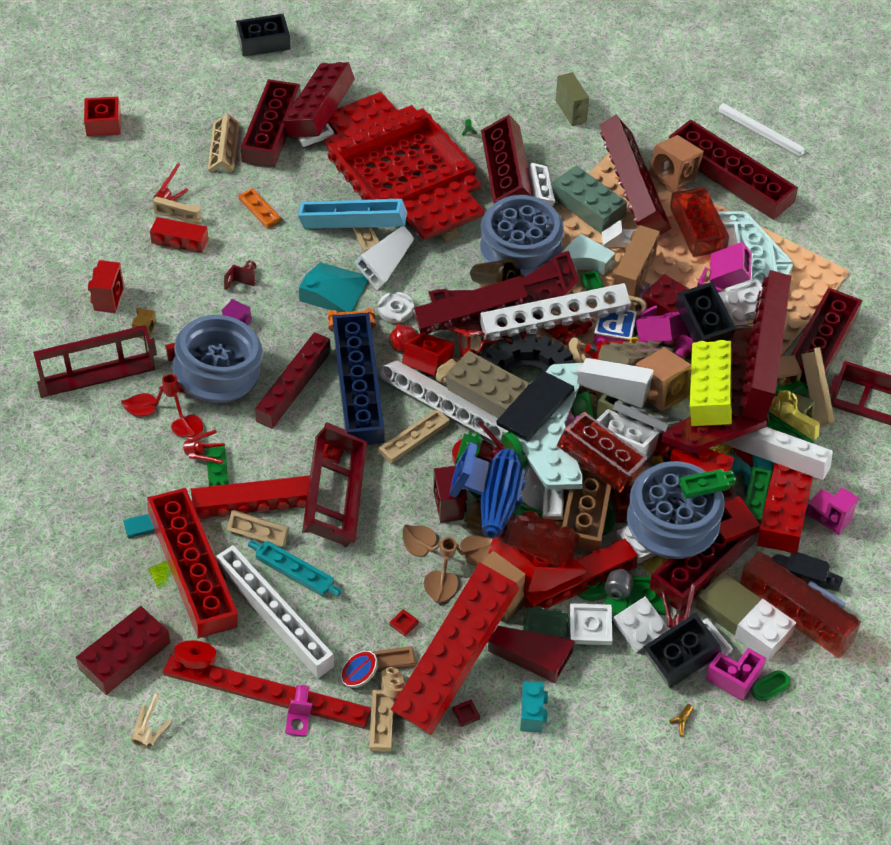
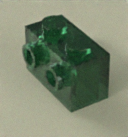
M541 606L527 607L523 630L566 638L569 614L560 609L549 611Z

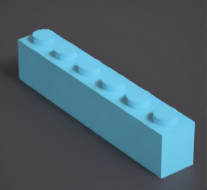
M402 199L301 202L298 217L304 229L405 226L407 210Z

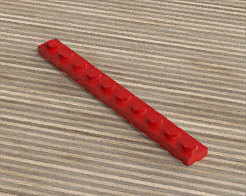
M170 654L163 670L164 676L289 709L291 700H295L296 687L210 664L209 667L204 669H189L184 667V664L181 662L178 664L172 654ZM311 691L308 692L307 702L312 703L310 715L365 729L371 713V707Z

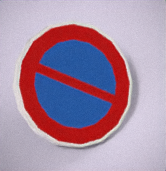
M361 651L350 657L341 670L342 682L349 688H357L369 682L378 668L376 655L371 651Z

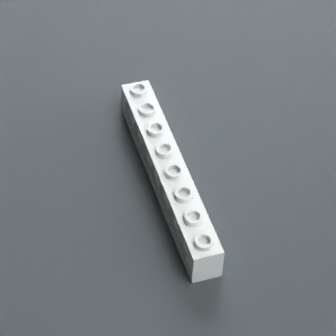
M622 283L483 312L479 320L482 331L485 333L484 339L494 341L500 339L501 336L508 335L511 337L525 331L526 333H532L539 328L551 329L558 324L569 325L577 320L584 322L592 317L598 316V318H603L611 313L622 314L628 310L631 303L626 285ZM609 299L613 302V304L609 305L605 302V300ZM592 303L595 305V308H589L587 304ZM569 307H575L578 311L572 312ZM551 311H558L560 315L555 316ZM538 314L542 317V319L537 320L533 317V315ZM521 318L524 323H517L515 319ZM504 322L506 326L500 327L497 323Z

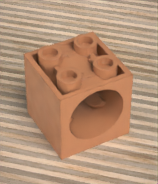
M678 135L658 143L654 147L653 158L649 164V174L673 190L695 181L704 151Z
M665 347L636 363L637 367L654 370L646 401L662 412L690 396L691 364Z

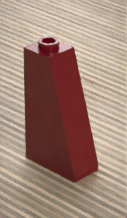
M498 625L487 643L488 652L555 683L574 652L575 641Z

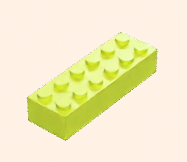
M718 340L716 342L699 341L692 343L691 426L732 424L731 341Z

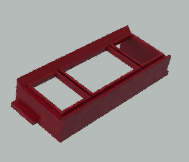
M146 325L33 352L40 381H37L41 398L156 370L154 356H157L154 338L150 339ZM143 336L146 353L124 358L121 341ZM112 343L116 344L117 360L72 370L69 358L70 353ZM63 355L67 372L44 377L41 360Z
M844 361L839 376H834L829 389V393L832 394V407L891 425V415L864 407L870 388L891 394V375ZM843 380L865 386L859 405L837 399Z
M328 422L325 423L324 428L315 437L302 533H312L347 547L351 542L354 543L356 541L367 441L347 434L346 429ZM325 443L351 453L349 470L323 460ZM322 467L348 477L344 514L317 505ZM318 512L342 521V529L315 519V513Z

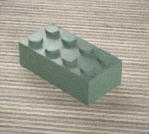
M577 165L552 182L554 199L601 234L626 216L627 201Z

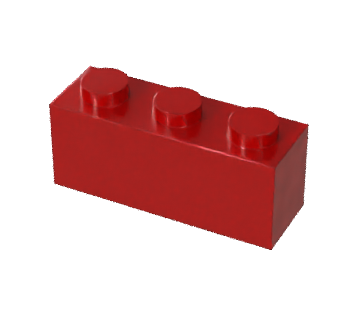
M156 217L150 230L152 244L189 250L190 252L202 253L209 239L207 226Z

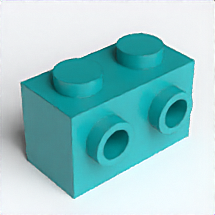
M523 681L520 731L542 733V725L547 723V710H543V706L548 703V691H544L543 682Z

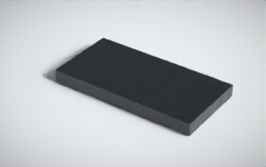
M542 371L496 420L497 426L529 441L575 391L574 386Z

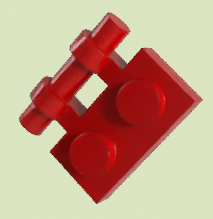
M569 307V309L572 312H577L573 308ZM577 320L573 321L572 324H558L551 329H544V331L556 340L563 337L562 343L567 345L572 338H577L579 335L588 332L592 322L590 320L586 322Z

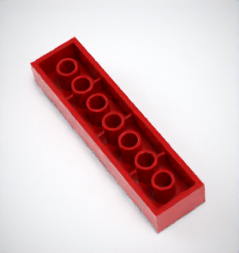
M182 488L147 497L149 517L197 638L237 628L238 612L187 489Z
M479 562L391 707L393 712L432 735L520 589L516 582Z

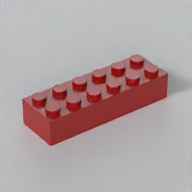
M775 463L759 529L757 546L798 553L813 476Z

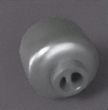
M624 569L611 571L604 589L614 600L626 599L633 587V577Z

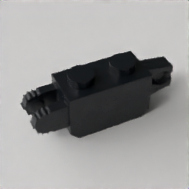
M799 552L797 554L791 553L790 557L775 554L770 564L772 572L782 575V580L792 585L807 587L810 582H813L823 589L839 591L843 577L829 571L830 565L827 561Z

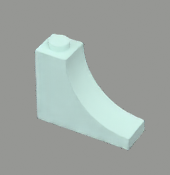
M581 233L561 252H570L574 267L577 270H597L598 273L605 275L616 264L615 252Z

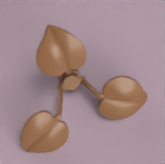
M405 524L403 527L404 546L410 554L422 557L426 555L428 550L432 552L440 547L439 552L444 557L442 572L437 570L431 571L424 579L425 591L437 603L448 601L457 591V576L453 573H446L448 558H452L456 550L460 555H465L466 562L473 566H478L479 562L481 563L489 555L488 552L492 539L488 537L468 536L461 541L459 548V544L452 537H445L435 545L436 534L426 526Z

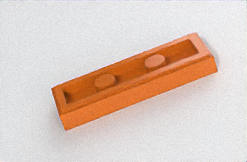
M253 188L238 195V199L267 229L282 222V218Z

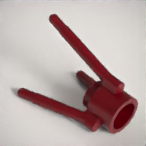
M478 421L481 428L497 445L494 447L486 440H483L492 450L490 454L492 458L478 453V457L490 462L500 450L504 449V446L481 421Z
M694 583L691 584L684 615H675L673 619L671 618L666 593L662 592L667 616V627L673 628L689 617L695 589Z

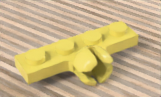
M784 390L780 391L777 396H774L769 412L813 440L819 436L820 422L798 411L797 397L794 393L791 394L790 391Z

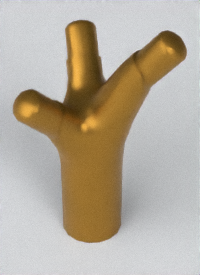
M687 704L677 717L669 720L670 724L679 722L680 737L684 736L686 720L694 710L690 704Z

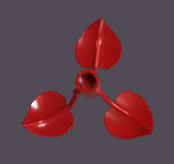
M439 327L436 329V331L449 330L457 334L460 357H463L468 351L480 356L485 345L497 344V342L501 341L482 340L477 353H475L476 350L471 349V335L485 336V333L454 327L446 329ZM461 334L468 337L467 349L465 348L464 350Z
M174 374L163 376V386L159 387L160 391L157 399L149 393H141L121 400V404L127 412L134 416L144 417L155 412L154 406L159 404L164 392L166 396L174 397L180 419L172 423V432L179 437H194L203 431V422L198 416L190 414L183 417L177 393H187L178 384L177 376Z

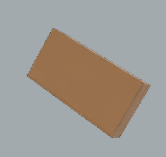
M413 646L372 652L378 659L376 673L382 672L389 667L398 670L416 667Z

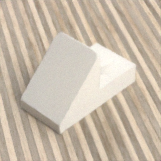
M620 220L602 232V244L604 247H626V244L631 242L632 232L636 230H622Z

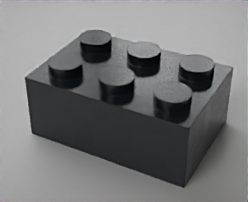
M284 13L236 20L237 37L243 57L291 49L290 33Z
M713 282L678 293L675 305L694 343L699 341H728L732 339L736 327Z
M694 613L643 646L647 658L669 688L714 660L718 652L722 653L720 644L697 613Z

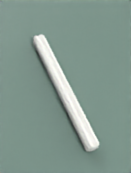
M725 103L720 105L719 112L798 156H802L805 148Z

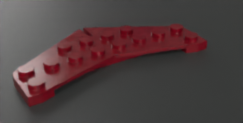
M569 251L558 254L551 261L522 278L528 296L524 304L565 296L577 285L578 276ZM436 289L429 291L428 295L430 301L435 302L471 290ZM538 314L533 315V317L537 320L542 319V317ZM478 316L471 318L466 323H453L454 325L452 326L459 329L483 332ZM521 318L515 319L517 323H524ZM504 322L497 323L500 327L506 326ZM525 331V332H520L521 337H522V340H523V339L527 336V334H529V333H526V331ZM508 335L501 336L502 338L512 339Z
M732 357V424L691 426L690 416L668 429L662 435V442L696 453L765 428L768 425V414L765 422L741 416L742 408L739 405L742 396H744L741 393L744 384H746L743 383L747 362Z

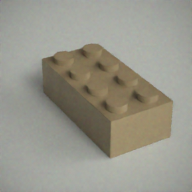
M648 340L646 343L642 341H636L635 343L623 342V344L611 342L610 345H601L598 360L636 366V363L664 347L659 346V343L653 340ZM665 347V348L668 349L669 351H671V352L673 351V349H671V348H669V347Z
M470 351L445 375L449 391L498 418L530 385L528 382Z

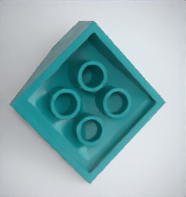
M320 262L302 280L299 286V301L337 312H352L369 280L364 274Z

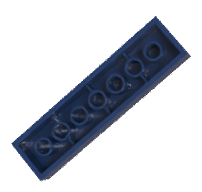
M368 312L332 315L344 429L347 430V434L367 441V445L385 443V429L370 314Z

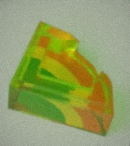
M167 561L148 568V572L156 587L162 584L168 576Z

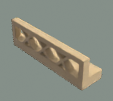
M228 113L213 123L208 162L209 172L222 167L228 173H231L235 168L240 123Z
M818 347L814 348L815 352L801 355L810 399L815 401L814 420L820 422L819 428L835 425L821 350Z

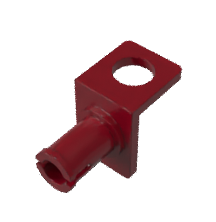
M248 260L243 267L232 265L224 276V290H228L234 281L254 286L256 263Z

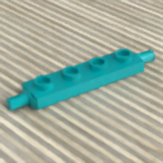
M253 539L249 541L248 547L256 550V559L322 597L327 592L337 597L341 595L342 589L333 585L334 577L269 541L263 544Z

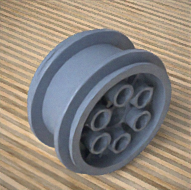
M515 195L503 198L493 204L482 218L481 255L485 262L504 259L518 261L516 264L518 268H521L523 278L562 252L563 221L549 203L537 197Z
M224 315L203 316L191 321L177 335L174 347L176 355L173 360V374L177 376L178 384L193 398L212 404L230 403L241 399L256 386L260 375L259 364L262 360L263 349L257 335L242 321Z
M671 461L657 464L638 476L630 492L627 522L633 537L646 550L664 558L683 559L700 554L714 543L720 530V520L725 506L722 491L686 499L679 485V478L706 471L693 464Z

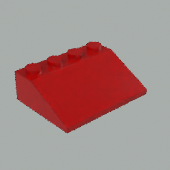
M503 531L500 537L492 538L488 552L489 554L492 551L496 552L525 573L524 588L530 593L547 591L584 574L586 571L581 564L549 535L540 532Z

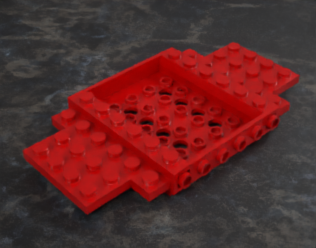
M379 92L335 110L328 124L336 135L324 139V145L329 150V153H327L328 159L331 163L335 164L338 172L344 175L346 182L352 185L354 192L358 193L362 200L402 199L407 210L406 220L423 241L484 216V209L470 194L481 189V183L475 177V172L477 171L475 164L470 162L466 154L458 148V145L450 139L449 135L441 129L439 123H436L431 114L427 113L424 108L416 110L413 105L397 110L386 96ZM412 147H419L420 150L416 151V150L411 149V148H412ZM397 153H405L406 155L403 156V157H401V156L396 155V154H397ZM387 158L390 162L387 163L381 160ZM370 164H373V165H375L376 167L372 169V168L366 167V166H367V165H370ZM433 166L436 167L437 170L433 171L428 168ZM419 172V173H422L423 175L420 176V177H418V176L413 175V174ZM404 178L407 182L403 183L398 180ZM384 185L393 186L391 189L383 188Z

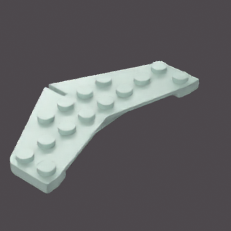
M742 211L714 212V222L727 246L730 247L744 242L753 253L752 280L757 278L762 285L764 276L768 277L770 270L790 274L793 261L748 213ZM754 315L747 317L746 320H753Z
M583 363L554 364L548 368L547 373L573 385L575 391L529 441L516 436L523 446V455L527 456L529 464L545 488L550 490L583 489L582 474L565 426L566 419L580 387V384H577L578 375H576V370L579 364Z

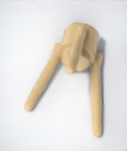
M159 693L155 694L145 718L146 705H143L135 731L131 736L132 743L139 747L147 748L148 744L153 746L155 740L172 722L171 719L167 720L153 736L151 734L152 729L147 727L159 698Z

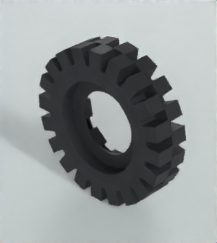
M520 334L511 336L512 344L503 339L497 342L498 350L491 346L485 351L486 357L481 356L483 359L509 373L524 366L537 367L546 372L554 364L576 363L575 359L573 360L572 353L569 349L564 350L562 343L556 340L552 344L551 337L542 335L538 342L536 334H527L526 341L522 342Z

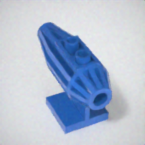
M470 442L455 466L449 495L456 498L462 488L480 494L482 532L488 538H497L502 535L516 505L519 506L522 502L523 495L521 491L526 484L524 479L525 471L522 469L518 454L514 450L502 449L490 462L475 457L477 445Z

